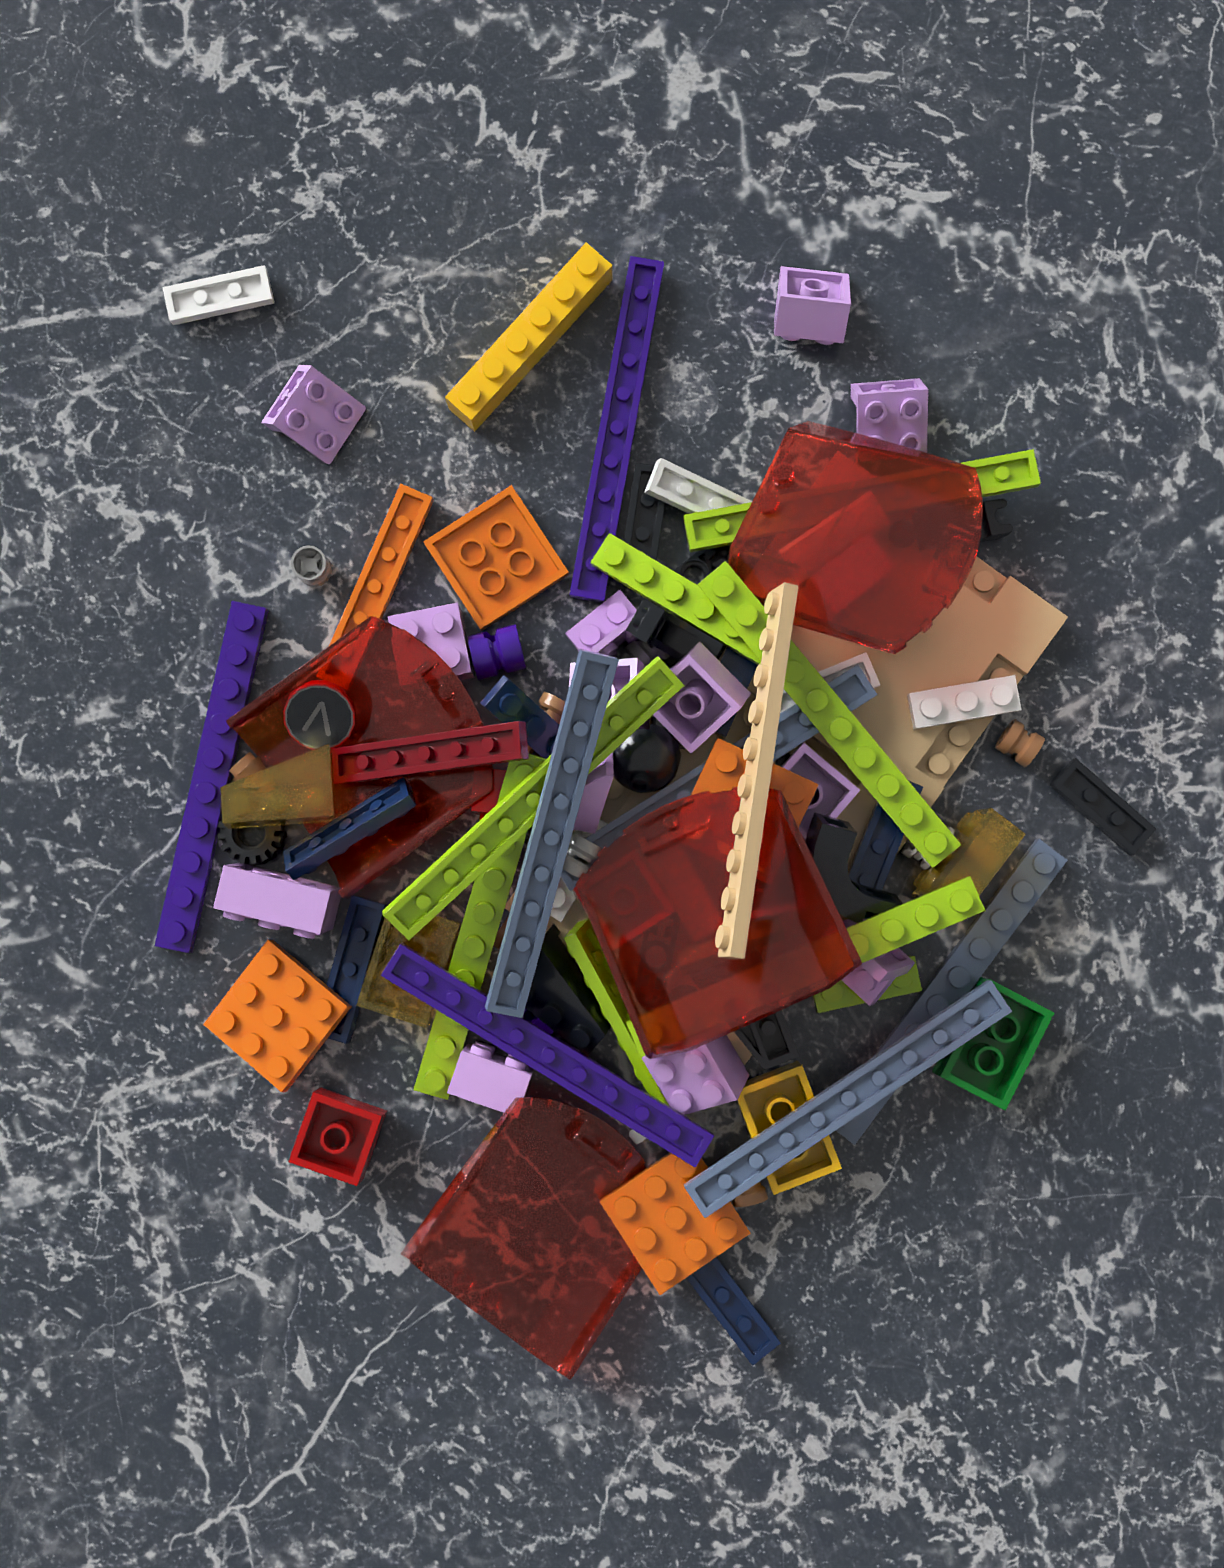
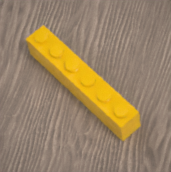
M586 242L445 396L449 410L475 432L611 283L612 264Z

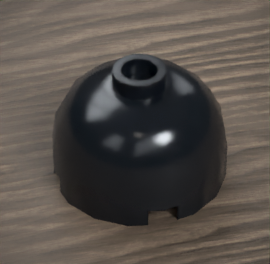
M650 724L649 730L637 729L613 751L615 780L625 788L637 793L655 792L665 788L675 778L681 760L680 742L668 730L658 725Z

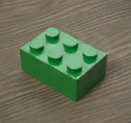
M980 977L975 988L991 979ZM991 980L1012 1012L939 1060L932 1072L1006 1111L1054 1012Z

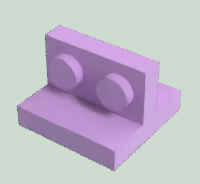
M849 919L835 922L826 932V935H831L852 926L856 922ZM897 948L840 972L836 976L864 1002L871 1006L879 1000L894 979L907 974L915 962Z

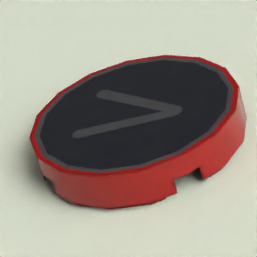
M311 680L290 693L283 710L284 725L289 735L301 746L312 750H330L340 746L350 737L356 722V707L353 700L351 701L346 691L340 685L327 680Z

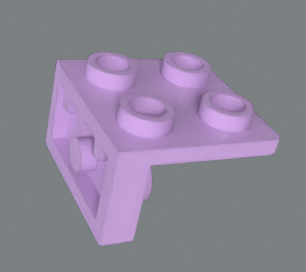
M299 365L261 423L272 431L284 433L325 464H330L365 412L366 407L313 366Z
M920 378L851 384V399L857 407V461L859 463L920 459L927 456L928 388Z
M618 590L568 630L565 635L578 651L579 649H584L615 657L618 654L616 651L618 646L624 641L630 644L638 639L626 631L637 610L623 592Z

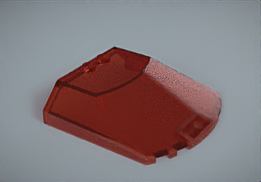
M806 421L790 427L730 546L728 564L763 606L769 592L784 582L799 585L793 625L896 654L907 647L906 642L919 632L925 633L933 625L932 621L940 614L944 607L949 608L971 572L982 536L983 498L976 468L902 445L815 422Z
M370 616L226 720L229 727L235 730L255 754L261 758L269 774L309 834H312L402 777L344 785L334 784L331 749L312 750L301 746L289 735L284 725V707L290 693L299 686L311 680H327L340 685L346 691L351 701L353 700L356 707L355 726L350 737L338 747L484 726L480 714L463 683L435 651L406 630L373 616ZM492 764L403 776L412 786L416 806L405 816L395 818L382 826L374 835L364 837L351 845L343 854L335 855L327 860L336 875L340 887L338 892L341 897L348 899L493 792Z
M733 787L730 791L716 793L705 791L663 805L646 814L623 830L624 834L616 839L608 848L605 846L597 854L598 858L589 868L586 874L583 872L575 884L642 1049L649 1059L694 1050L831 988L862 964L859 954L781 790L769 789L745 959L731 960L719 958V948L715 945L716 932L718 927L722 925L724 910L721 908V897L725 887H728L730 872L726 868L727 857L730 850L734 849L736 835L732 833V822L740 808L741 797L737 794L738 787Z
M516 1097L442 1194L405 1246L401 1255L416 1269L500 1332L570 1380L642 1269L599 1200L645 1170L644 1164L646 1162L631 1143L617 1130L591 1113L552 1099Z

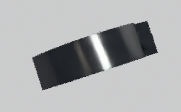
M645 598L626 628V631L633 634L636 638L660 649L679 661L698 642H701L718 660L726 648L724 644Z
M814 812L805 843L806 863L812 880L829 905L845 918L859 923L863 921L866 913L873 917L903 904L896 894L864 886L850 879L848 859L857 832L847 821Z

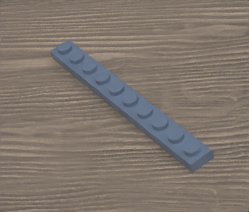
M579 649L485 1004L486 1011L523 1018L619 659L616 657Z
M858 664L828 683L850 711L855 710L878 695ZM797 704L780 714L773 762L819 733ZM750 733L733 745L743 749L745 741L750 737ZM706 762L602 827L595 834L593 833L585 838L602 848L598 857L591 860L588 866L590 872L585 881L677 824ZM562 869L561 878L570 892L573 888L584 882Z
M1035 839L984 907L986 911L978 915L873 1057L970 992L1068 861L1042 840ZM895 1091L835 1131L855 1145Z
M991 980L985 981L684 1184L686 1191L704 1218L708 1217L1011 1013L1012 1010Z

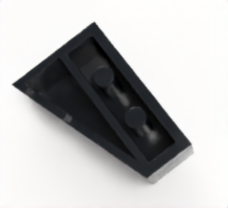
M553 924L544 936L525 1008L588 1057L607 1034L611 1025L602 1015L600 1005L592 990L586 985L584 975L575 958L569 954L567 947L558 937L561 932Z
M756 950L746 954L745 959L729 960L690 975V978L702 990L764 962L760 952ZM778 999L726 1021L764 1070L799 1057Z

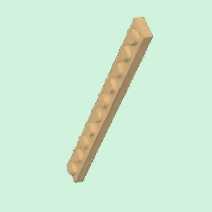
M786 582L769 592L764 605V612L768 614L766 628L763 629L759 639V649L763 650L761 664L757 666L754 674V686H757L756 699L752 702L748 714V721L752 723L750 737L745 741L743 748V759L746 760L745 774L740 777L737 794L741 797L739 812H736L732 822V833L736 835L734 849L730 850L726 863L727 871L730 872L728 887H725L721 897V908L724 910L723 923L718 927L715 937V945L719 948L718 957L731 960L745 959L799 586Z

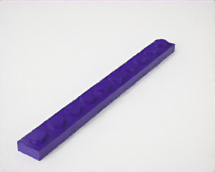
M630 256L570 588L569 596L571 598L600 603L605 601L609 576L593 567L590 562L608 534L611 533L614 536L617 534L662 281L663 261Z
M236 601L231 602L154 946L193 953L218 841L217 833L220 832L218 825L219 821L222 822V815L224 814L232 778L229 770L235 765L269 612L265 607Z
M403 943L398 946L381 974L385 979L693 1167L697 1166L714 1138L712 1132L524 1017L519 1018L486 1011L485 1004L488 995Z

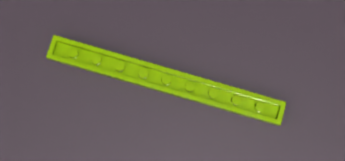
M1034 449L686 514L683 516L689 550L690 552L812 530L868 492L873 495L882 512L887 516L1035 488L1041 484Z
M725 561L697 585L761 661L763 650L759 649V639L763 629L766 628L768 614H765L764 606ZM791 640L784 690L932 868L960 847V842Z
M658 656L607 702L588 774L685 686ZM551 755L382 911L383 916L408 940L414 937L533 826Z
M528 754V760L509 762L497 804L546 759ZM527 832L474 880L448 972L479 991L482 987ZM438 1010L434 1017L413 1090L448 1100L450 1094L447 1091L469 1029Z
M967 876L626 1021V1024L640 1057H643L986 910L971 876Z

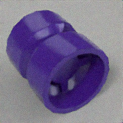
M516 624L498 628L495 635L492 636L487 631L467 636L478 681L498 676L501 669L507 673L526 669Z

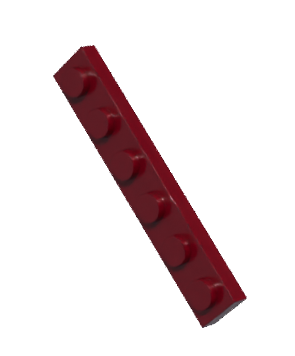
M522 721L331 749L333 783L339 785L529 759L526 722Z

